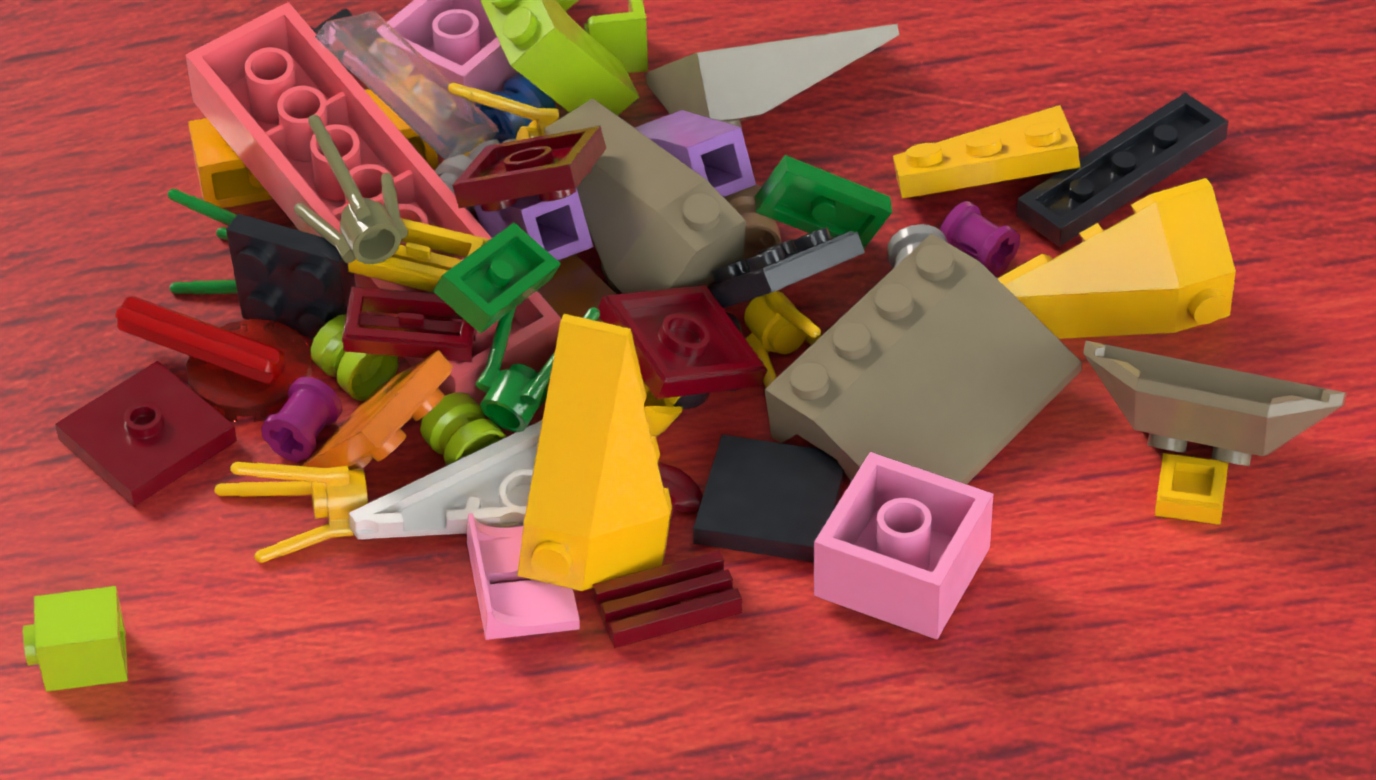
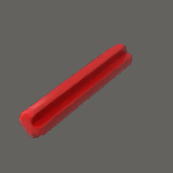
M135 296L126 297L122 306L117 307L115 317L117 318V327L122 332L267 385L274 384L279 375L284 372L286 365L283 362L284 353L273 346Z

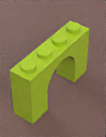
M480 0L510 66L569 113L593 98L618 116L639 98L622 61L584 31L566 13L579 0Z

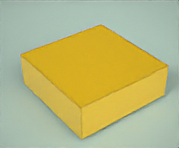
M1163 453L1155 516L1220 525L1229 462Z

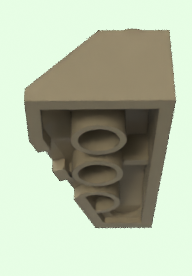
M593 98L545 128V135L601 126L606 150L591 168V172L585 176L576 189L590 237L601 260V269L608 285L616 294L708 286L715 281L712 271L744 259L746 220L705 178Z

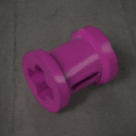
M968 201L962 202L953 208L940 229L950 245L981 262L995 277L1007 269L1017 254L1020 245V235L1014 229L1007 225L998 227L982 217L979 207Z
M300 377L290 386L288 391L289 400L278 414L268 416L261 427L262 437L272 450L281 457L294 462L307 460L311 457L317 446L316 437L325 425L335 423L343 410L340 398L330 386L312 377Z

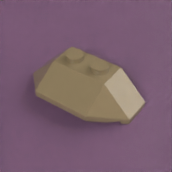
M1085 341L1083 354L1132 428L1149 433L1148 446L1185 453L1188 441L1213 446L1211 459L1250 466L1252 454L1268 456L1345 406L1347 393L1091 341Z

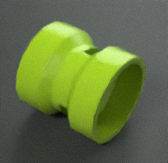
M339 315L327 322L315 336L311 346V359L326 375L337 377L340 387L353 399L363 401L378 386L395 377L398 369V356L344 352L342 336L346 315Z
M462 392L444 396L423 417L420 427L423 439L435 452L444 454L443 457L447 466L507 437L493 421L485 419L479 404L468 393Z

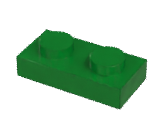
M787 155L782 158L754 196L756 213L807 233L825 227L829 228L832 237L850 231L853 233L857 232L864 249L892 214L890 196Z
M512 223L445 272L433 292L481 334L549 282L561 263L516 223Z

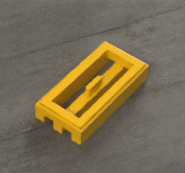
M401 218L408 230L407 236L401 239V242H405L406 246L399 245L398 250L384 262L364 264L355 259L353 262L348 263V269L351 273L433 292L441 276L462 260L432 253L430 249L467 257L488 242L489 239Z

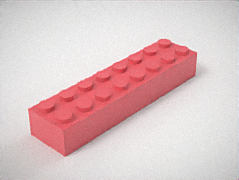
M289 2L185 55L193 102L299 231L323 237L295 213L294 207L297 203L305 204L339 232L342 211L349 204L308 123L309 117L315 114L320 117L326 130L329 132L363 198H369L384 205L381 176L384 173H390L393 176L401 218L489 240L492 239L466 207H458L454 193ZM400 242V245L406 246V243ZM430 249V252H432V253H437V254H441V255H445V256H449V257H453V258H457V259H461V260H463V259L466 258V257H462V256H458V255H454V254H450V253H446V252H442V251ZM354 273L356 287L433 293ZM538 291L516 306L500 368L501 371L509 370L512 364L519 363L539 373L555 352L561 317ZM366 311L369 315L398 317V314ZM424 316V319L462 322V319ZM498 321L481 334L477 331L476 339L473 342L472 362L448 360L453 366L451 369L452 373L438 387L445 396L458 392L468 393L480 406L487 393L478 389L475 383L486 367ZM404 357L411 366L424 359Z

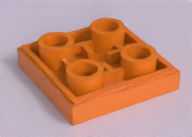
M438 350L378 386L302 466L319 468L348 466V470L364 468L373 457L377 462L384 459L406 438L407 435L400 428L411 417L415 421L424 417L443 399L445 395L438 387L452 373L451 369L453 366Z

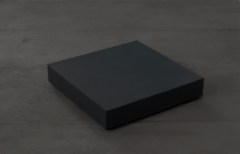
M722 434L693 527L694 544L814 562V541L840 501L846 473L837 459L821 449Z

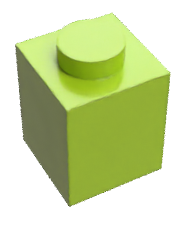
M116 586L34 596V624L23 625V644L27 665H39L46 692L128 681L126 629Z

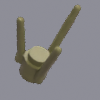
M315 114L311 115L308 123L349 204L342 211L340 232L303 203H297L294 211L309 226L337 248L345 263H351L355 259L364 264L384 262L398 250L401 239L405 238L408 234V230L400 217L393 176L390 173H384L381 176L384 205L372 199L363 198L320 117Z

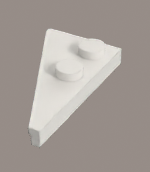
M542 420L525 428L522 432H516L350 512L349 528L357 539L467 533L468 514L473 513L474 518L478 522L487 526L498 528L523 526Z

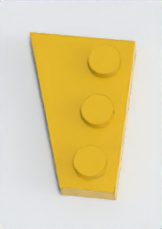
M1060 105L940 142L918 144L910 147L906 152L893 156L896 178L902 199L1081 168L1078 145Z

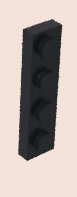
M1185 92L1079 159L1081 168L1060 171L1019 197L1017 217L1060 247L1227 138L1229 121Z

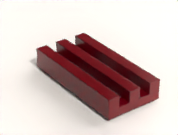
M351 287L342 342L344 352L426 358L439 350L447 360L472 362L473 342L476 339L477 330L435 293ZM362 311L398 314V317L361 313ZM424 316L462 319V322L424 319Z
M720 550L593 584L594 602L614 648L742 613V597L738 589L733 588V578L729 569H724V559ZM717 592V594H714V595H710V596H707V597H703V598H699V599H696V600L688 601V602H685V603H680L681 601H685V600H689V599L696 598V597H699V596H703V595H707V594H710V593ZM655 609V611H652V612H648V613H645V614H641V615H637V616H634V617H630V618H626V619H623V620H619V618H623V617H627V616H630V615H634V614H638V613H641V612H645V611H648V610Z

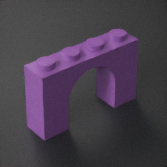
M681 110L635 127L636 130L705 178L723 197L756 185L742 129L739 126ZM577 189L574 194L566 198L549 202L540 201L539 195L517 198L518 201L514 205L491 212L482 211L480 205L474 206L479 224L492 238L512 223H516L557 261L593 247Z

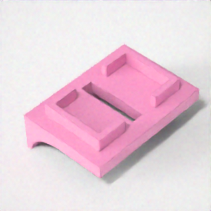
M473 513L468 514L467 546L485 640L579 630L580 620L573 589L536 580L490 584L528 579L517 576L523 526L509 528L491 527L478 522L474 518Z

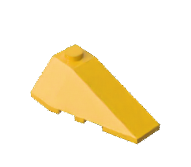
M1204 178L1150 194L1131 204L1135 214L1104 231L1097 223L1080 233L1083 240L1081 244L1055 258L1041 254L997 279L1058 339L1175 333L1228 317L1231 311L1236 270L1213 187L1208 179Z
M563 314L560 321L524 518L517 573L519 577L584 591L593 588V584L656 568L663 564L672 503L668 488H663L657 464L660 452L656 436H651L644 408L646 392L631 329Z

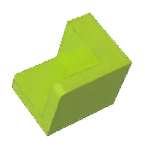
M628 0L629 12L591 16L588 19V23H584V31L621 60L627 73L648 71L647 25L643 0Z

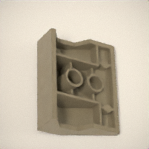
M931 233L765 389L771 437L779 443H783L798 434L837 459L851 482L868 454L872 452L967 485L1082 371V362L981 262Z

